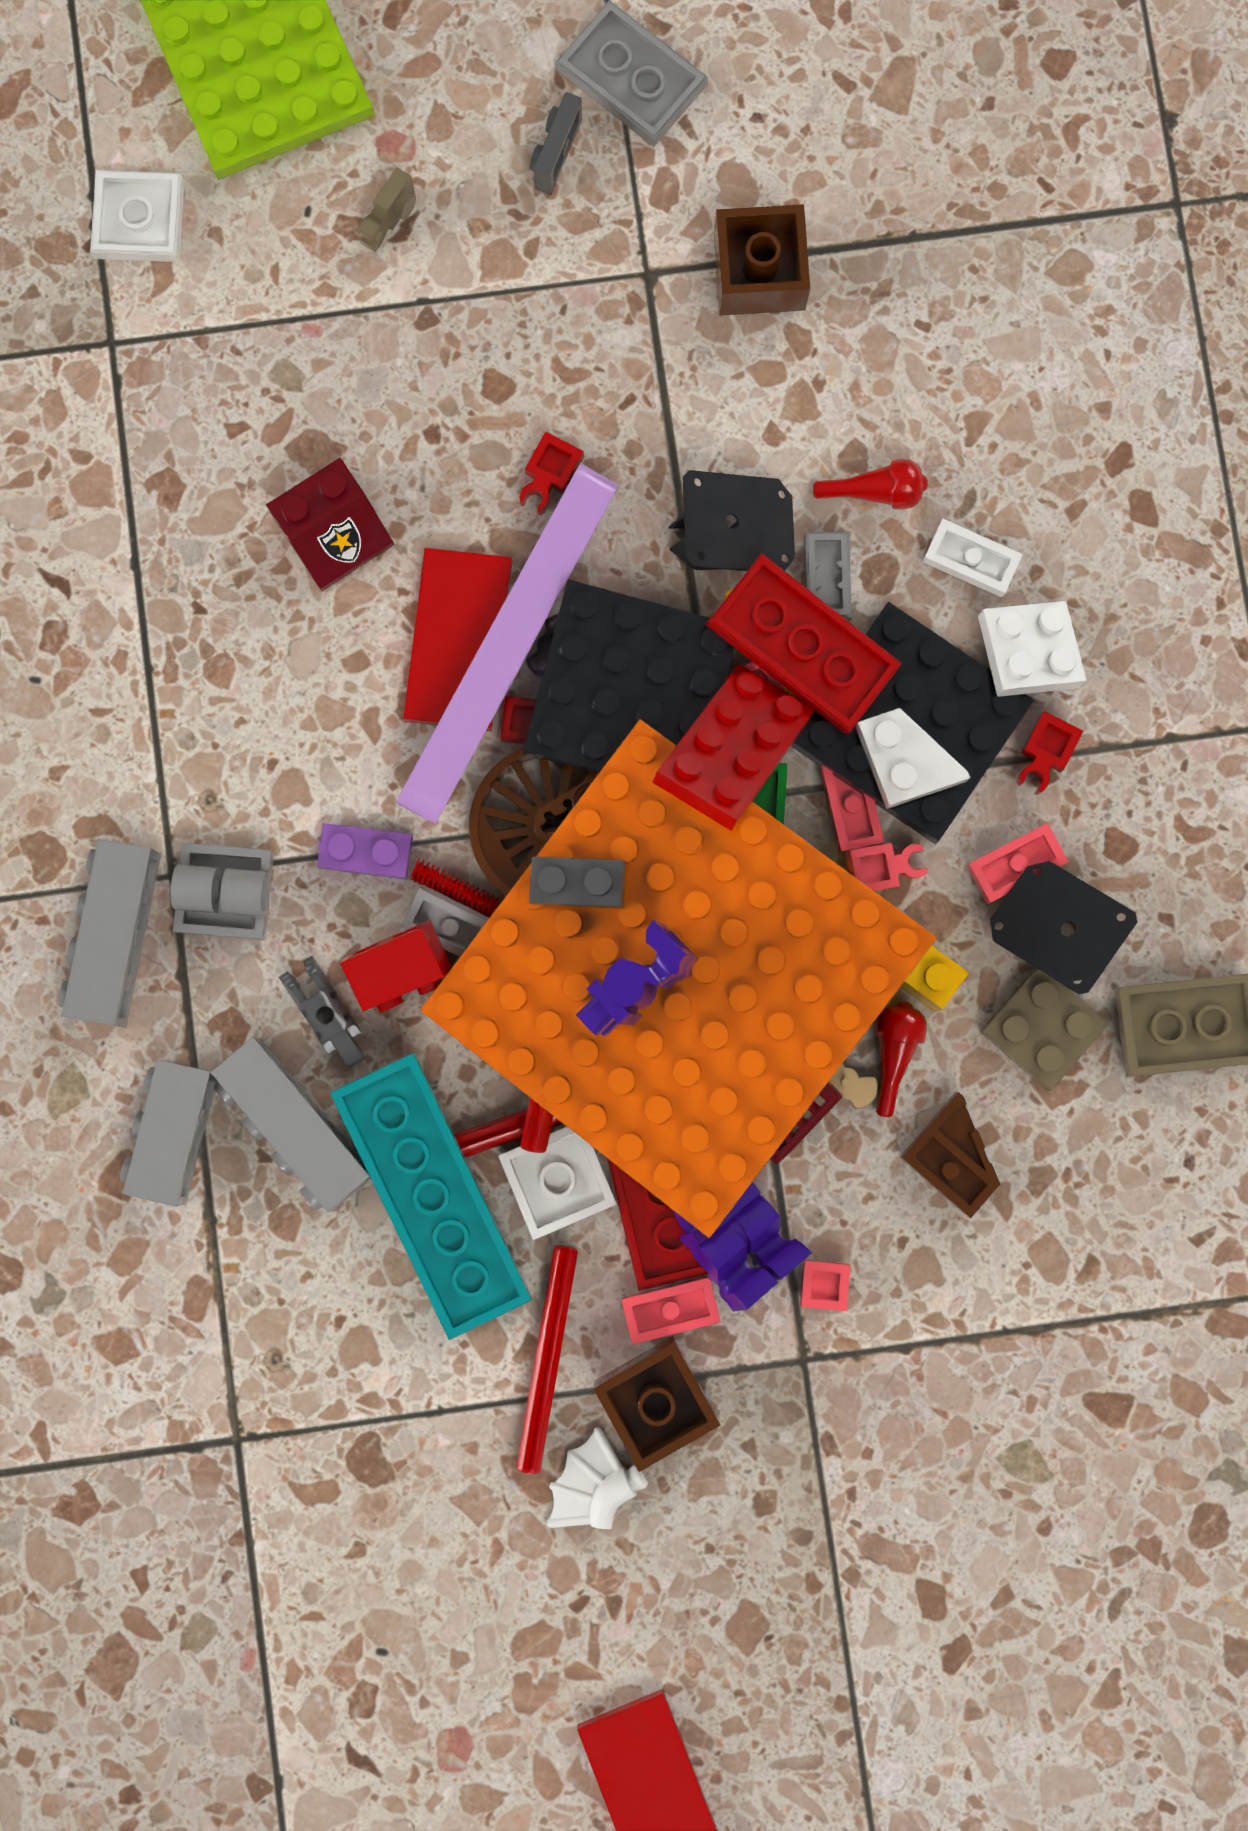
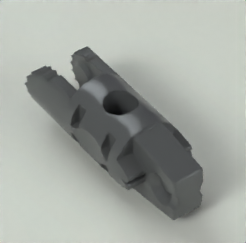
M312 955L304 960L303 963L307 974L315 981L320 992L307 999L300 989L301 986L297 979L288 971L278 978L312 1027L326 1052L330 1054L337 1049L347 1066L353 1067L366 1057L354 1039L362 1031L341 1002L337 992ZM325 1007H330L334 1012V1018L328 1024L324 1023L320 1018L321 1010Z

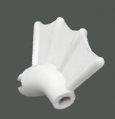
M600 1427L594 1428L593 1434L585 1444L575 1449L567 1450L565 1470L556 1482H551L549 1485L553 1493L554 1508L549 1520L546 1522L547 1527L559 1528L591 1525L599 1529H612L614 1515L618 1507L637 1496L638 1490H643L648 1486L649 1481L648 1477H645L643 1474L644 1470L638 1472L635 1465L629 1469L622 1466Z

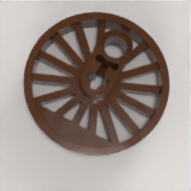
M524 747L507 755L488 772L479 785L471 805L469 835L477 863L487 879L500 892L507 896L531 864L532 857L538 855L554 834L552 831L544 833L547 829L546 820L551 817L556 822L564 820L597 777L598 773L589 771L581 784L568 791L573 767L565 765L558 795L554 799L549 762L539 758L545 800L543 801L521 765L537 757L523 754ZM514 769L536 806H532L499 782L500 779ZM494 789L526 812L528 816L484 805L489 794ZM486 817L526 827L494 832ZM528 837L508 850H505L500 842ZM533 847L517 869L512 859Z

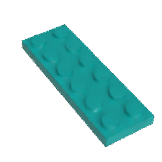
M415 1052L331 1091L330 1095L448 1340L532 1301V1296Z

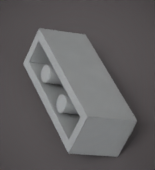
M158 1059L155 1068L150 1067L148 1069L143 1085V1092L148 1094L144 1112L139 1111L132 1127V1137L137 1138L132 1156L128 1155L121 1169L120 1181L125 1183L122 1194L175 1207L186 1205L215 1092L213 1086L217 1083V1080L210 1073L212 1071Z

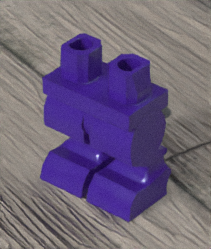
M653 919L646 930V943L656 951V960L652 965L646 966L621 958L608 969L604 980L596 979L587 988L593 998L576 1016L595 1036L600 1034L608 1036L619 1024L633 1026L643 1017L638 1010L648 1007L655 1000L658 990L657 986L669 989L680 980L691 976V968L698 958L666 925Z
M753 1182L710 1238L673 1210L680 1226L685 1231L679 1236L680 1240L686 1248H690L697 1262L709 1273V1280L716 1282L719 1286L720 1297L729 1305L733 1312L748 1310L778 1283L776 1280H782L812 1254L797 1239H782L779 1234L781 1224L779 1214L760 1195L761 1192ZM747 1253L752 1258L753 1268L746 1262Z

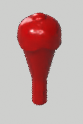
M897 459L891 461L888 466L848 479L815 481L813 483V495L816 499L850 497L892 505L893 509L905 510L913 508L920 502L923 491L928 487V479L922 474V470L916 462L908 459Z
M906 1001L899 1002L897 1005H890V1007L884 1009L875 1023L874 1034L879 1036L881 1086L876 1113L882 1117L890 1118L893 1116L899 1084L918 1044H924L926 1038L927 1021L925 1016L919 1010L913 1008L911 1003Z

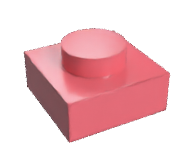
M804 1260L800 1306L847 1311L850 1264Z

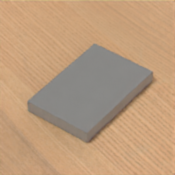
M610 0L555 62L557 72L653 147L708 85V77Z

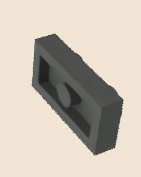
M565 92L560 106H553L549 113L545 131L548 132L544 145L537 144L530 161V170L534 171L535 189L552 195L582 122V98Z
M532 857L529 903L532 905L624 908L626 862L624 860Z

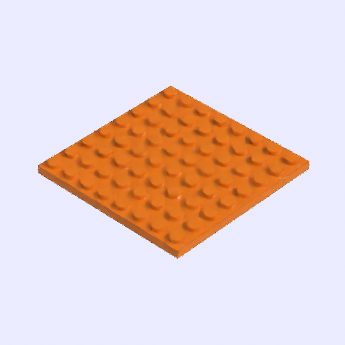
M640 719L536 856L624 860L626 862L624 908L532 905L529 903L530 864L420 1011L710 1238L937 940V937L754 802L748 807L734 829L730 831L653 784L652 781L657 770L676 745ZM653 919L666 925L698 958L691 968V976L680 980L669 989L657 986L658 990L655 1000L648 1007L638 1010L643 1017L633 1026L619 1024L608 1036H603L602 1034L595 1036L576 1016L593 998L587 988L596 979L604 980L608 969L621 958L646 966L652 965L656 960V951L646 943V930Z

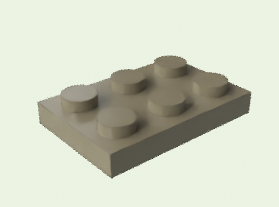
M1248 974L1114 988L1126 1077L1248 1065Z

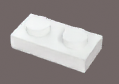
M942 518L922 562L1002 598L1008 589L1023 554Z

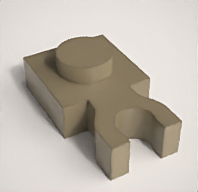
M398 167L395 168L373 201L374 208L371 213L364 218L357 228L358 233L363 236L360 240L361 244L375 253L382 244L389 229L393 231L400 219L405 220L411 214L416 203L412 177Z

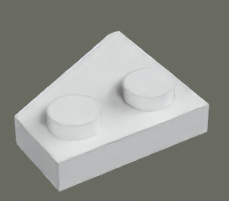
M900 708L860 721L855 726L886 809L965 783L970 779L968 771Z

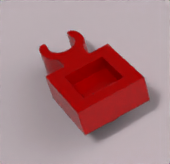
M545 431L525 467V474L534 480L521 490L519 496L520 505L524 507L529 496L538 495L542 498V502L537 508V514L543 515L548 509L549 494L552 488L564 494L584 458V451Z
M1043 711L1039 715L1021 751L1022 754L1032 758L1030 765L1026 766L1018 774L1017 785L1021 786L1024 783L1027 774H1035L1039 778L1040 784L1034 794L1042 793L1050 781V768L1060 773L1065 770L1083 730Z

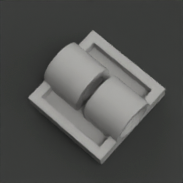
M182 843L180 864L175 866L171 881V904L173 909H175L173 932L266 940L274 852L266 849Z

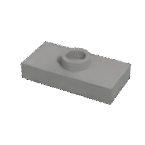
M806 532L804 536L805 587L850 622L852 618L850 533Z

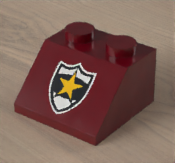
M341 457L266 504L274 521L321 592L394 546V542Z

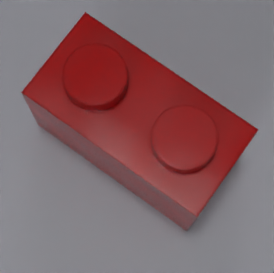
M427 920L353 952L340 962L363 1012L376 1006L379 1012L389 1010L404 1002L402 995L416 989L419 995L429 993L439 986L442 978L452 968L431 920Z

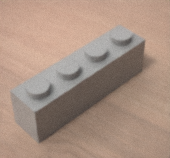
M98 839L96 849L90 850L86 862V873L90 875L87 893L81 894L77 905V918L81 919L78 936H74L71 939L68 948V962L72 963L69 980L62 983L58 997L59 1007H63L61 1017L126 1028L161 853L148 847Z
M252 1037L210 1072L218 1081L213 1086L218 1095L229 1106L236 1103L247 1116L242 1120L245 1127L257 1140L261 1141L265 1137L276 1150L271 1155L275 1163L288 1176L293 1172L305 1185L300 1189L301 1193L316 1210H319L321 1207L327 1213L335 1210L371 1179L358 1153L261 1038Z

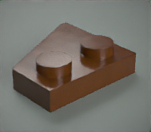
M955 1092L899 1158L964 1215L972 1218L997 1189L1000 1182L992 1163L989 1162L986 1156L981 1136L970 1118L965 1106L967 1105L965 1098L959 1092Z

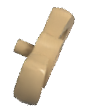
M844 1064L840 1066L829 1081L843 1094L842 1098L849 1100L855 1109L868 1106L876 1098L878 1090L876 1077L873 1075L858 1076L854 1069L845 1068Z

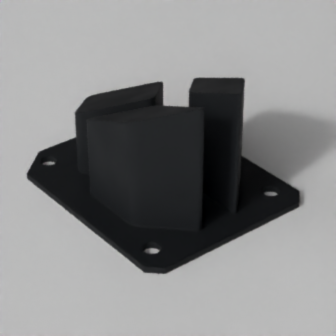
M689 470L682 477L684 512L669 526V529L685 528V538L669 548L671 552L694 570L725 569L748 571L761 553L784 571L795 559L792 495L779 479ZM696 478L701 481L700 486H697L694 483V480ZM779 491H783V492H784V494H785V497H784V498H781V497L779 496V494H778ZM727 515H732L737 519L730 528L725 522ZM782 555L787 556V562H784L782 560Z
M1050 861L1026 867L990 918L992 939L995 943L1077 994L1089 993L1138 923L1136 912ZM1039 868L1042 873L1036 876L1033 874L1034 869ZM1122 913L1126 918L1123 921H1119L1117 915ZM1070 922L1075 925L1076 931L1072 936L1066 937L1061 934L1060 928L1064 923ZM996 923H1002L1003 928L1001 930L995 929ZM1080 980H1082L1081 983H1079V984H1075V983L1073 982V981H1080Z

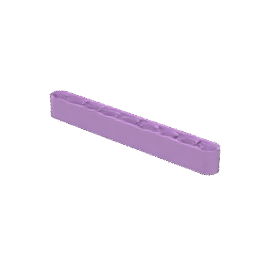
M580 463L396 801L397 804L436 824L619 484Z

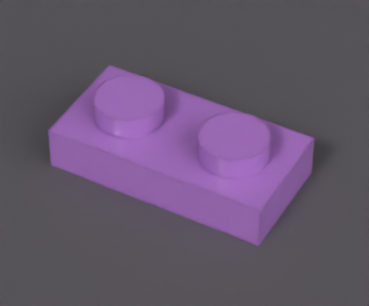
M323 823L317 867L324 870L407 880L413 836L407 833Z

